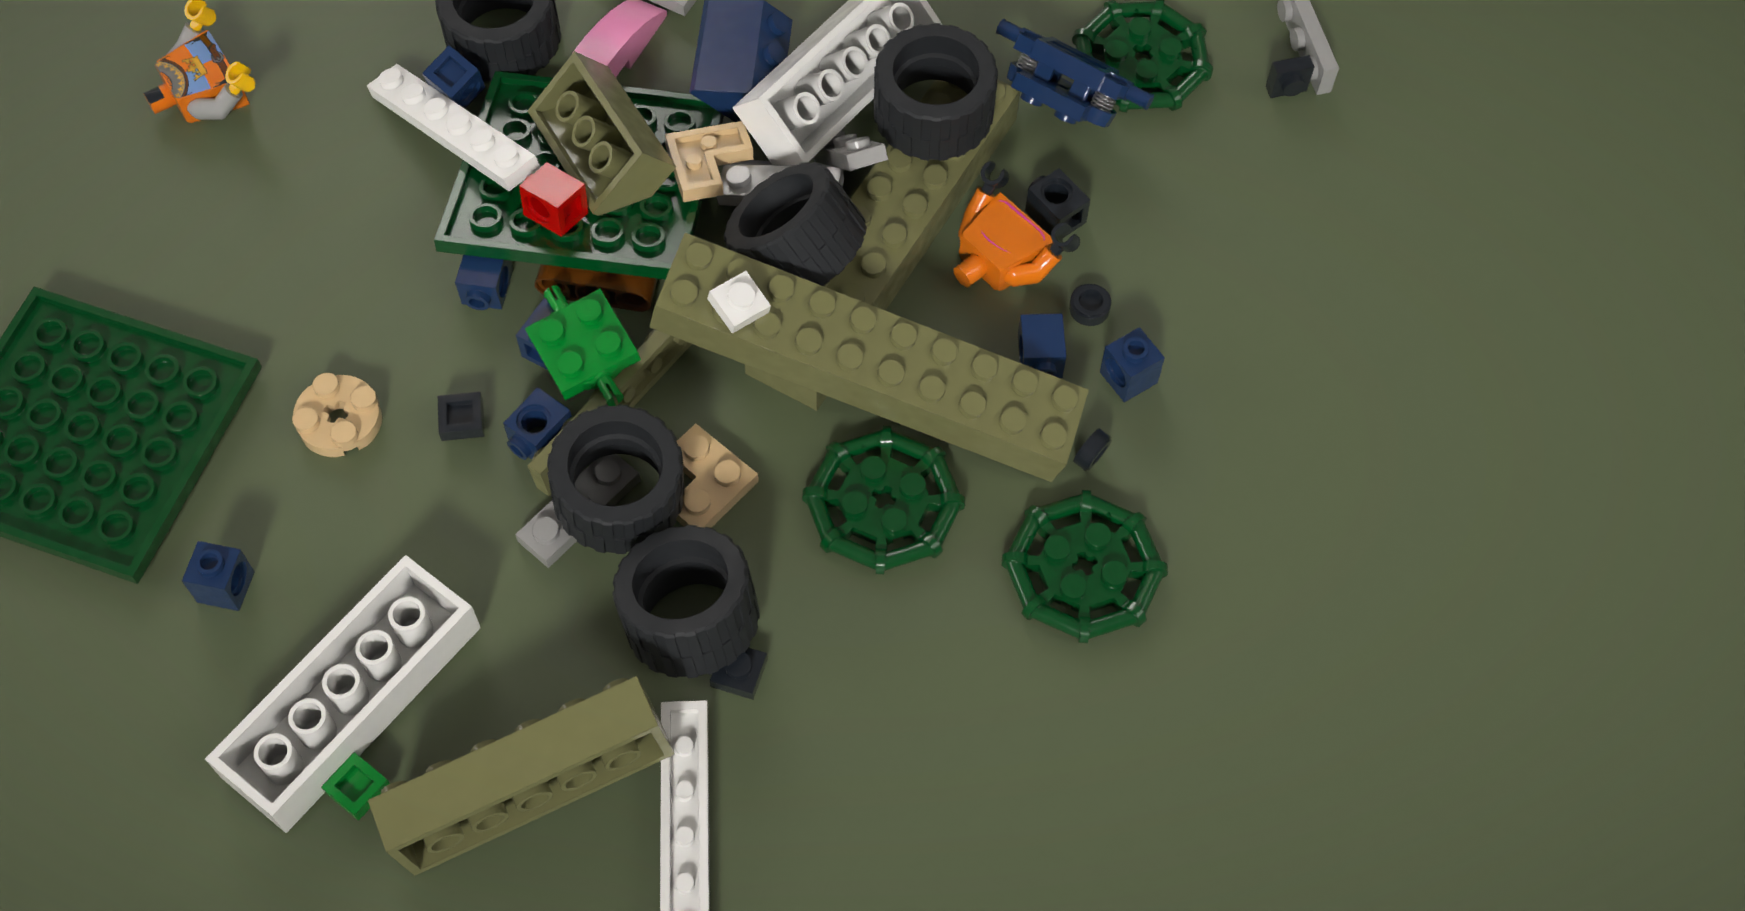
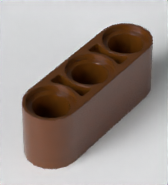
M540 264L534 286L543 295L545 290L549 288L554 298H556L551 286L557 285L561 288V292L566 300L577 301L601 289L611 307L644 312L651 307L658 279Z

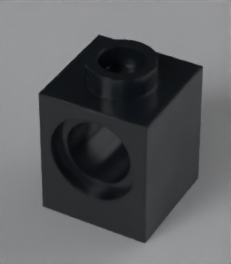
M1058 168L1048 176L1042 175L1036 178L1030 184L1025 212L1050 236L1057 224L1067 223L1071 226V230L1064 236L1066 237L1087 222L1090 199Z

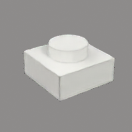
M747 271L710 290L707 297L731 333L766 315L771 307Z

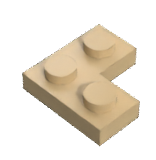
M742 121L665 134V146L668 155L676 165L674 174L683 202L722 196L723 182L717 166L753 160V146Z
M695 423L677 440L683 455V473L693 481L684 489L683 507L676 520L683 526L697 525V527L712 528L759 482L757 472Z

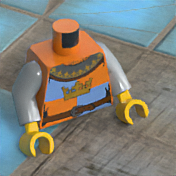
M189 0L186 3L184 11L186 17L192 20L191 23H185L177 42L166 56L156 62L155 66L164 84L143 93L154 114L177 105L186 122L189 123L200 120H223L232 110L250 104L245 92H251L255 88V80L249 76L251 69L240 62H234L230 65L209 30L204 31L202 29L203 26H210L216 21L214 10L206 7L207 4L203 0Z

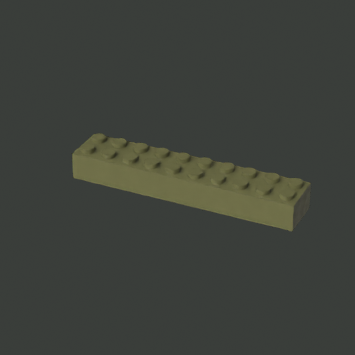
M935 80L920 102L931 105H943L956 102L968 94L952 83ZM997 80L993 124L990 125V132L986 138L981 140L980 145L974 150H969L965 155L942 161L920 160L918 157H910L903 154L902 151L897 148L894 149L889 144L886 148L888 160L876 163L850 198L866 221L865 225L867 228L862 246L845 269L831 279L824 287L886 310L981 172L983 165L988 162L1016 121L1020 91L1012 88L1011 85ZM745 365V374L816 411L827 397L816 391Z
M686 232L655 304L649 328L1049 482H1052L1067 465L1089 392L1086 388ZM747 271L771 307L766 315L731 333L707 297L710 290Z

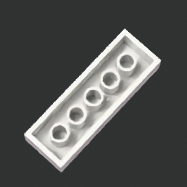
M848 0L732 108L772 165L792 166L809 162L874 99V67L876 66L878 53L883 50V45L889 39H893L897 33L911 29L912 26L930 25L931 23H941L927 0Z
M405 555L205 760L220 778L287 833L324 794L321 786L354 752L360 756L481 628L472 606Z

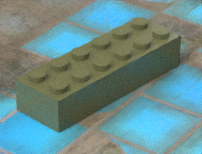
M638 677L614 680L603 688V692L587 699L578 698L563 704L559 708V712L542 720L531 719L518 725L514 733L499 740L489 739L473 746L470 753L458 759L439 761L429 766L425 774L410 781H397L385 786L381 790V794L369 799L368 803L386 852L416 876L675 755L656 709Z

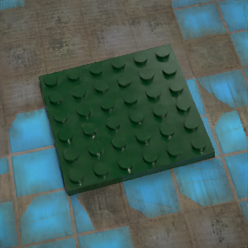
M495 71L478 118L534 154L540 168L548 162L567 173L528 113L529 108L553 78ZM622 86L666 152L665 134L723 123L724 115L692 94ZM463 160L438 227L434 243L436 252L666 280L684 233L686 232L694 236L703 199L683 202L673 171L652 197L600 216L594 215L588 207V214L560 237L523 215L519 188L523 181L511 191H508Z
M34 286L0 338V537L138 584L262 368L259 360Z

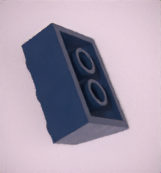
M704 0L689 93L734 122L741 121L732 107L788 56L793 20L765 0Z

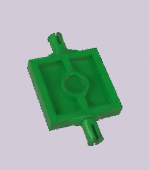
M551 286L557 300H555L550 289H546L544 297L547 299L553 312L549 316L526 327L525 330L563 398L567 400L584 390L599 388L608 406L616 405L609 391L613 393L619 404L623 400L624 395L620 392L613 379L625 368L639 362L641 358L601 289L570 303L567 302L559 286Z

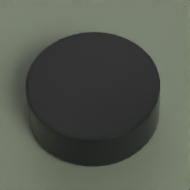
M1084 284L1077 287L1070 299L1069 311L1075 321L1085 326H1096L1103 323L1110 313L1112 303L1110 294L1106 289L1096 284Z
M1098 428L1080 448L1073 462L1084 471H1089L1106 452L1112 442V437Z

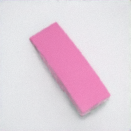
M626 0L598 21L574 51L608 66L614 76L617 77L623 67L631 69L667 17V10L642 0Z

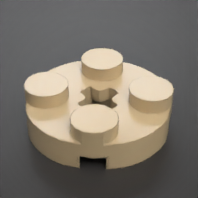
M323 373L318 375L313 380L312 385L308 386L299 396L294 407L292 421L307 448L322 456L340 457L346 456L344 451L352 450L355 447L361 450L374 440L382 424V412L375 391L365 381L349 375L335 376L332 373ZM337 409H344L348 415L345 419L338 418L334 423L330 422L331 418L329 415L331 412Z

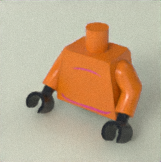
M993 161L983 165L981 178L985 183L982 188L977 187L965 209L958 231L960 239L959 256L962 262L953 269V273L958 282L966 288L972 286L980 278L987 282L994 290L1002 291L1009 286L1017 287L1037 284L1062 259L1061 253L1063 251L1073 252L1078 249L1080 237L1073 234L1066 242H1063V237L1071 230V226L1067 223L1057 224L1050 236L1004 194L1000 192L995 196L993 194L994 190L1000 189L1008 183L1009 174L1007 170L1003 169L998 179L991 181L990 175L996 165Z

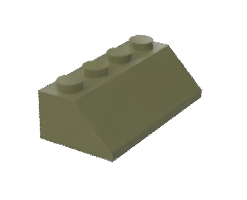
M575 51L528 110V113L567 174L585 183L587 204L594 215L600 216L652 197L676 168V165L610 68Z

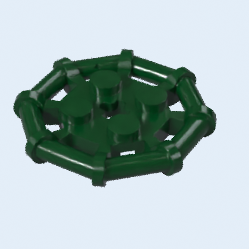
M1110 0L1104 3V8L1083 28L1076 29L1072 37V42L1076 49L1093 57L1092 53L1102 54L1105 64L1119 70L1118 75L1133 82L1140 89L1152 87L1151 92H1158L1150 93L1154 94V99L1148 109L1169 108L1171 111L1180 109L1182 102L1203 81L1211 79L1214 70L1208 59L1205 42L1207 30L1201 23L1195 24L1166 5L1165 0L1117 3L1115 0ZM1124 18L1133 19L1130 21V23H1126ZM1160 20L1179 31L1180 34L1175 36L1159 25ZM1109 24L1114 30L1106 39L1097 36ZM1191 47L1193 61L1182 60V50ZM1136 53H1144L1149 56L1150 60L1146 58L1137 60L1135 59ZM1178 75L1184 77L1176 87L1170 84ZM1120 99L1115 100L1116 103H1114L1120 107L1119 111L1127 113L1128 110L1144 109L1129 100L1124 101Z
M884 425L882 430L840 443L833 441L826 446L827 453L810 485L802 490V501L809 507L821 539L820 547L826 553H837L876 570L878 575H884L886 570L929 556L936 558L943 552L941 546L959 511L965 508V496L959 493L945 460L946 452L940 446L931 447L891 430V426ZM880 448V457L869 456L860 464H856L851 458ZM892 449L920 461L915 467L895 460L891 458ZM839 467L847 475L839 491L827 489ZM931 472L941 494L929 495L927 492L924 478ZM886 493L891 495V499L895 503L893 505L885 504L883 509L878 508L874 496ZM838 506L840 512L843 513L845 523L839 527H834L827 507ZM928 511L938 512L939 514L929 532L920 527ZM855 535L876 544L875 551L849 540V538ZM904 536V539L912 538L915 542L887 551V545L892 544L893 539Z
M1082 490L1079 495L1043 506L1031 505L1025 510V519L1008 552L1002 555V567L1008 570L1023 607L1021 614L1027 620L1035 619L1077 638L1078 643L1087 644L1091 638L1132 625L1140 627L1147 621L1145 614L1162 578L1168 575V564L1161 560L1145 524L1147 518L1140 511L1133 513L1092 495L1091 490ZM1079 513V523L1056 530L1050 522ZM1091 515H1097L1121 527L1113 533L1103 523H1090ZM1038 533L1046 540L1040 556L1028 555L1027 552ZM1131 537L1143 562H1131L1123 544ZM1078 559H1086L1094 564L1091 575H1085L1083 570H1074L1073 566L1077 564ZM1029 572H1038L1045 591L1036 594L1028 575ZM1128 578L1142 580L1133 600L1128 599L1122 594ZM1053 601L1061 604V601L1072 605L1071 609L1078 612V617L1074 618L1050 607ZM1111 605L1117 611L1095 619L1090 617V612Z

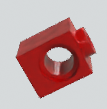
M548 162L534 174L528 175L523 183L519 185L523 215L560 237L588 214L585 183Z

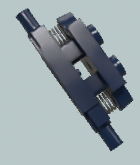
M1002 19L997 26L996 34H1000L1015 42L1013 48L1022 52L1018 61L1010 63L1007 79L1012 81L1011 87L1022 92L1020 98L1027 103L1038 107L1045 104L1055 109L1054 116L1064 122L1076 124L1077 121H1089L1105 128L1110 125L1117 114L1112 108L1114 107L1113 103H1116L1115 100H1129L1145 110L1153 102L1154 94L1140 89L1133 82L1118 75L1119 70L1054 37H1044L1025 27L1021 28L1006 19ZM1062 75H1065L1073 79L1074 82L1071 83L1065 80L1064 78H1062Z

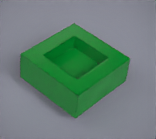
M354 752L321 788L325 794L359 821L370 809L368 800L380 795L381 790L389 785L390 782Z

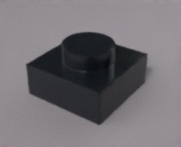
M1310 55L1272 62L1265 86L1270 98L1285 95L1295 96L1307 91L1315 68Z
M481 392L438 396V430L441 441L485 437L484 408Z
M748 647L732 664L720 668L719 671L712 673L710 687L754 700L768 660L767 653Z

